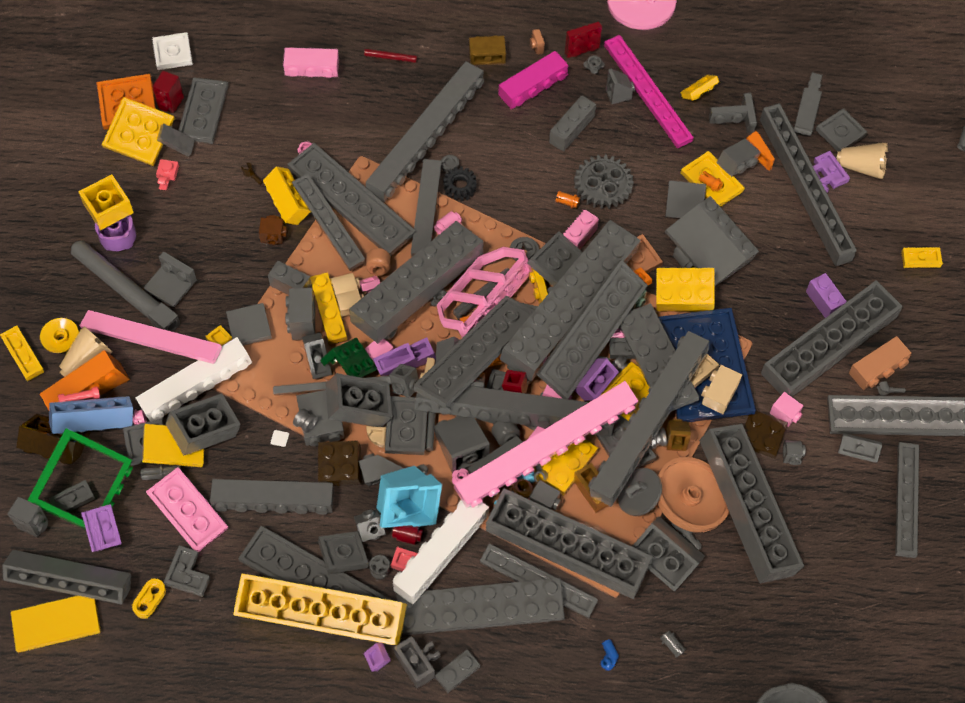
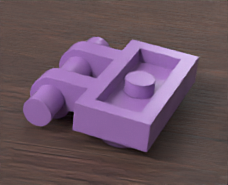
M831 151L814 159L816 165L813 168L818 175V172L821 171L824 175L823 178H820L819 175L818 177L826 193L829 191L826 186L827 184H830L834 189L849 182L850 177Z

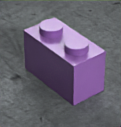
M826 273L809 282L806 293L825 318L847 302Z
M597 358L575 388V391L583 400H594L601 395L619 371L607 358Z

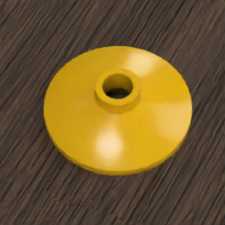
M56 318L49 321L42 328L40 340L43 347L48 351L63 353L70 349L79 330L73 321L66 318Z

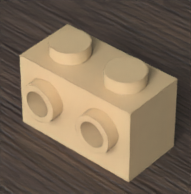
M720 365L718 371L714 370L709 379L712 381L710 386L706 385L701 394L704 397L702 405L724 414L740 383L742 374Z

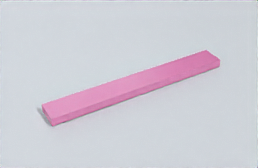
M90 310L87 311L80 324L81 328L85 326L91 332L215 364L222 350V346L217 343Z

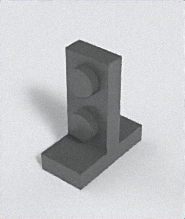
M744 93L742 106L711 107L709 123L722 124L745 121L747 133H754L757 122L751 93Z

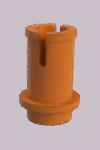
M703 171V174L701 173L699 181L709 186L711 191L718 192L723 185L720 178H715L707 173V171Z
M559 191L556 196L558 197L556 198L557 203L571 206L572 209L577 208L580 202V198L576 194L573 196Z

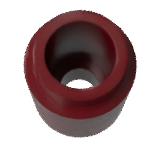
M412 525L394 527L392 538L399 542L416 545L417 542H421L423 530H420V526L413 527Z

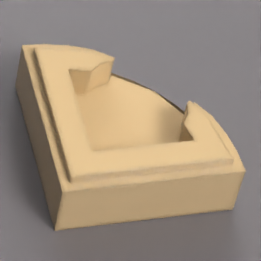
M367 426V435L370 441L378 447L385 448L386 427Z

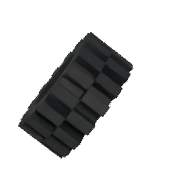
M460 166L458 170L457 167H454V171L448 170L444 178L446 196L449 195L451 199L454 197L456 201L460 199V202H464V198L469 200V196L473 197L476 192L477 181L472 170L469 172L467 167L463 170V166ZM463 180L467 185L463 188H457L453 183Z

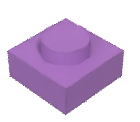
M381 642L376 643L364 653L372 672L380 670L391 661Z

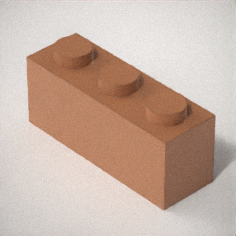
M896 336L853 364L849 374L863 390L868 387L873 388L883 377H890L898 367L900 369L904 368L909 363L908 359L912 353Z

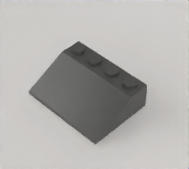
M711 196L697 204L665 230L666 234L696 268H714V287L750 263L759 252Z

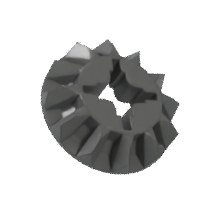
M528 237L517 238L510 245V248L522 249V246H524L527 251L528 261L539 251L536 241Z

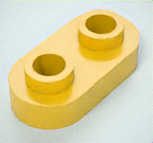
M149 580L134 600L132 608L137 617L148 618L159 605L166 593L165 585L161 580ZM154 589H159L158 593H152ZM143 606L148 607L145 611H141V608Z

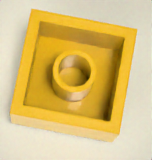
M112 174L79 191L84 206L100 230L134 213L130 200Z

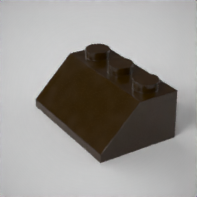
M36 414L19 426L16 448L22 449L26 453H35L42 455L43 458L50 459L62 434H52L49 417ZM91 430L75 433L89 438ZM70 439L59 461L63 464H72L80 458L85 445Z

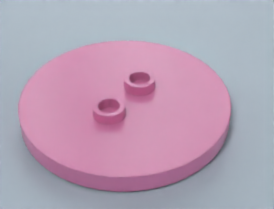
M607 0V4L612 16L621 24L633 29L647 30L659 27L671 18L675 10L676 0Z

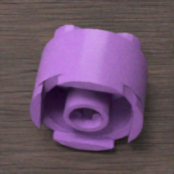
M130 215L102 230L95 223V230L104 249L122 251L133 246L136 238V229Z

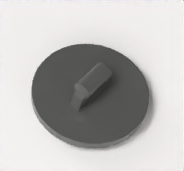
M648 468L634 470L618 496L620 508L630 516H642L650 512L658 503L662 493V482L659 475Z

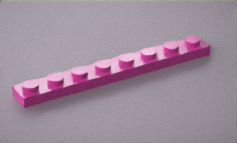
M618 35L605 41V48L622 72L628 76L629 81L633 82L635 90L678 149L693 142L691 133L622 37Z

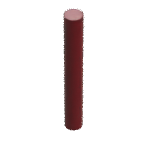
M365 49L364 56L417 62V56L371 49Z

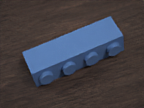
M129 396L49 403V424L52 434H63L66 428L73 432H85L111 428L122 429L132 426L133 405Z

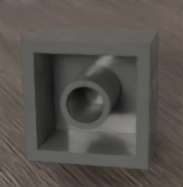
M289 288V296L285 297L287 332L291 333L292 340H302L304 336L315 334L313 289Z

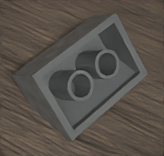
M659 516L632 546L653 556L648 569L674 592L705 557Z

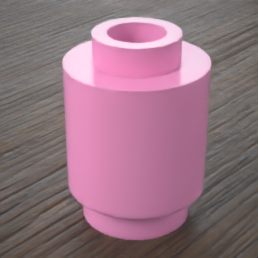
M450 211L436 222L434 229L439 235L455 221L462 225V218L458 213Z

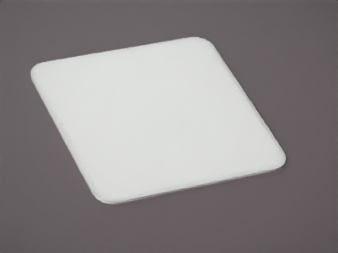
M274 430L271 444L285 447L289 433Z

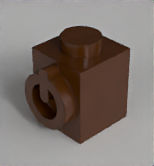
M269 215L266 218L261 217L259 227L260 242L270 245L283 244V238L287 237V226H284V220L275 215Z

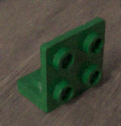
M357 337L333 348L320 359L323 366L330 363L335 365L339 362L349 376L363 378L377 370L375 363Z

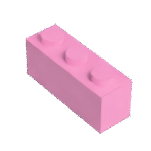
M285 48L283 64L285 76L338 77V49Z

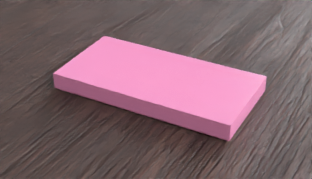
M179 467L146 491L147 495L195 551H201L228 529L226 523Z

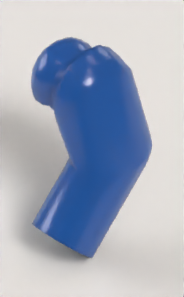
M609 639L602 643L606 655L601 660V667L605 670L613 669L619 658L612 640Z

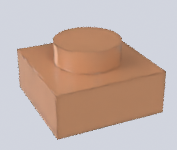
M539 29L533 30L532 38H530L532 49L535 48L537 55L544 53V40Z

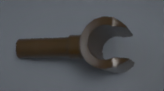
M246 163L248 169L241 167L244 176L251 177L259 185H262L263 181L255 175L251 163Z

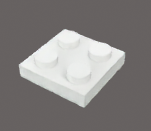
M187 32L152 38L157 70L193 65Z

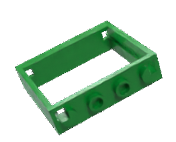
M66 428L27 501L86 530L82 519L39 499L70 439L123 463L101 507L111 504L113 508L115 502L112 499L115 494H120L124 486L121 483L123 477H128L133 469V466L130 465L132 460Z

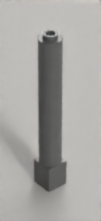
M84 240L77 241L72 245L71 255L145 315L154 327L173 332L181 325L177 314L165 304L156 301Z

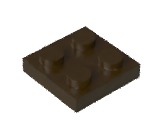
M755 411V414H750L744 429L753 450L775 459L788 422Z

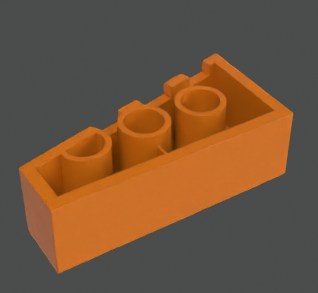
M103 350L40 393V396L49 410V403L59 402L58 395L60 394L69 395L91 390L92 387H98L99 395H102L129 381L130 378L121 363L107 351Z

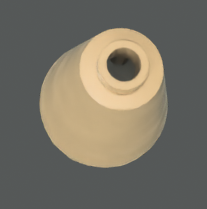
M888 143L842 148L841 152L837 154V161L844 168L883 179L887 161L885 152L888 151Z
M84 326L59 367L62 370L60 373L65 377L103 350L109 354L113 351Z

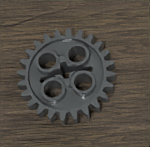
M597 155L596 160L591 156L590 162L584 160V165L580 164L579 170H576L574 188L577 189V195H581V200L587 199V205L593 202L594 208L597 204L600 205L601 209H603L604 205L610 209L611 204L617 207L618 202L623 204L624 198L628 199L629 193L632 192L634 181H632L633 175L630 174L631 169H626V163L620 165L621 159L614 161V156L607 159V155H605L604 159H601Z

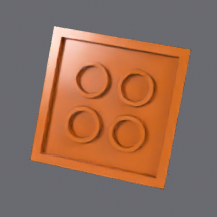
M150 74L97 82L104 130L110 128L123 97L156 109Z

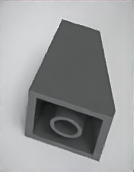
M456 416L448 421L442 420L434 426L435 436L452 473L455 470L467 469L489 455L490 444L475 418Z

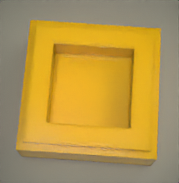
M221 325L205 336L207 341L220 344L221 346L233 340Z

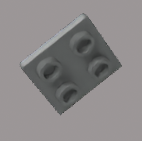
M163 251L159 256L161 268L145 285L144 289L171 307H175L197 279L194 269Z

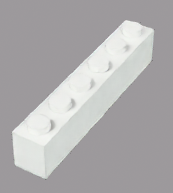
M236 337L222 346L215 364L198 360L135 398L149 421L159 420L170 411L179 409L181 405L189 400H194L204 391L212 389L221 381L229 379L236 372L246 369L252 361Z
M460 500L457 509L447 515L444 520L445 523L441 528L437 527L428 543L424 542L421 545L419 553L415 558L411 557L408 560L403 572H398L393 579L394 591L413 605L489 516V507L481 503L474 508L472 506L466 508L462 500Z

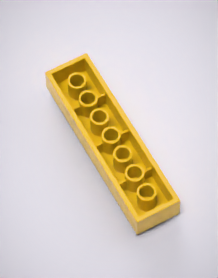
M241 574L233 615L399 645L407 604Z

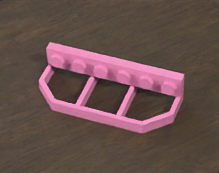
M502 247L479 256L437 304L439 318L443 327L458 330L463 338L505 296L511 298L529 277V272L532 270L531 266L527 263L528 258L525 251ZM503 257L519 258L505 276L500 273L480 270L484 265ZM472 278L498 283L486 298L480 295L461 292ZM453 300L479 305L465 323L445 318L444 311Z

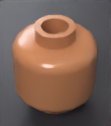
M382 248L370 250L366 256L367 271L375 276L386 274L390 270L389 253Z

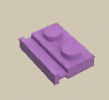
M111 504L82 512L92 553L121 545Z

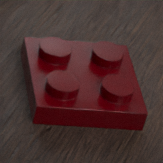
M600 22L567 31L565 55L567 58L576 57L589 51L592 52L600 47L602 30Z

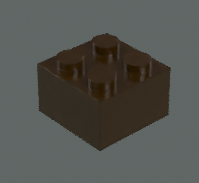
M358 441L318 442V482L333 483V486L362 485L361 467L359 464L361 460L360 443Z

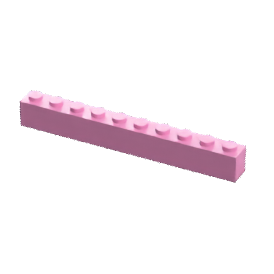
M626 381L458 481L454 484V489L466 508L469 506L474 508L483 502L482 498L489 495V497H492L499 493V488L505 484L507 487L514 484L518 476L522 474L527 476L534 471L533 467L538 464L543 466L552 460L551 456L556 453L558 456L569 450L568 446L573 443L575 445L580 444L585 440L584 436L589 433L592 435L602 430V425L606 423L611 425L619 419L618 416L622 413H625V415L631 413L636 409L635 405L638 400Z

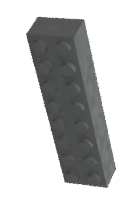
M455 221L349 308L351 323L378 344L471 266L479 256L483 255V240Z
M876 280L767 361L763 366L761 375L781 395L785 392L793 397L896 319L903 306Z
M743 424L709 429L699 441L759 584L793 577L804 567V564Z
M505 488L486 522L487 532L633 600L653 557Z

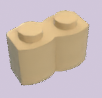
M353 273L331 278V285L341 317L350 315L349 308L364 297L363 294H359L358 289H361L358 278L354 277Z

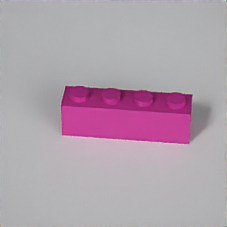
M554 51L499 84V96L510 109L520 106L527 99L535 97L540 91L550 88L558 80H563L567 76L568 64Z

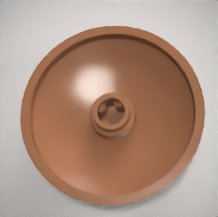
M679 457L667 462L658 472L662 482V493L657 504L672 523L687 531L707 532L715 529L725 520L729 510L708 463L692 457Z

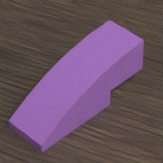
M426 337L414 344L409 345V343L399 346L373 360L380 376H386L400 364L416 368L426 364L427 357L436 360V355Z

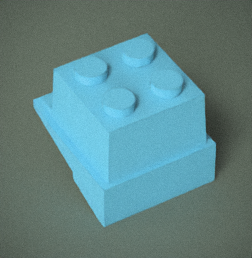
M416 466L381 475L377 509L381 513L380 527L387 528L407 525L417 527L436 524L442 484L434 476L424 474Z

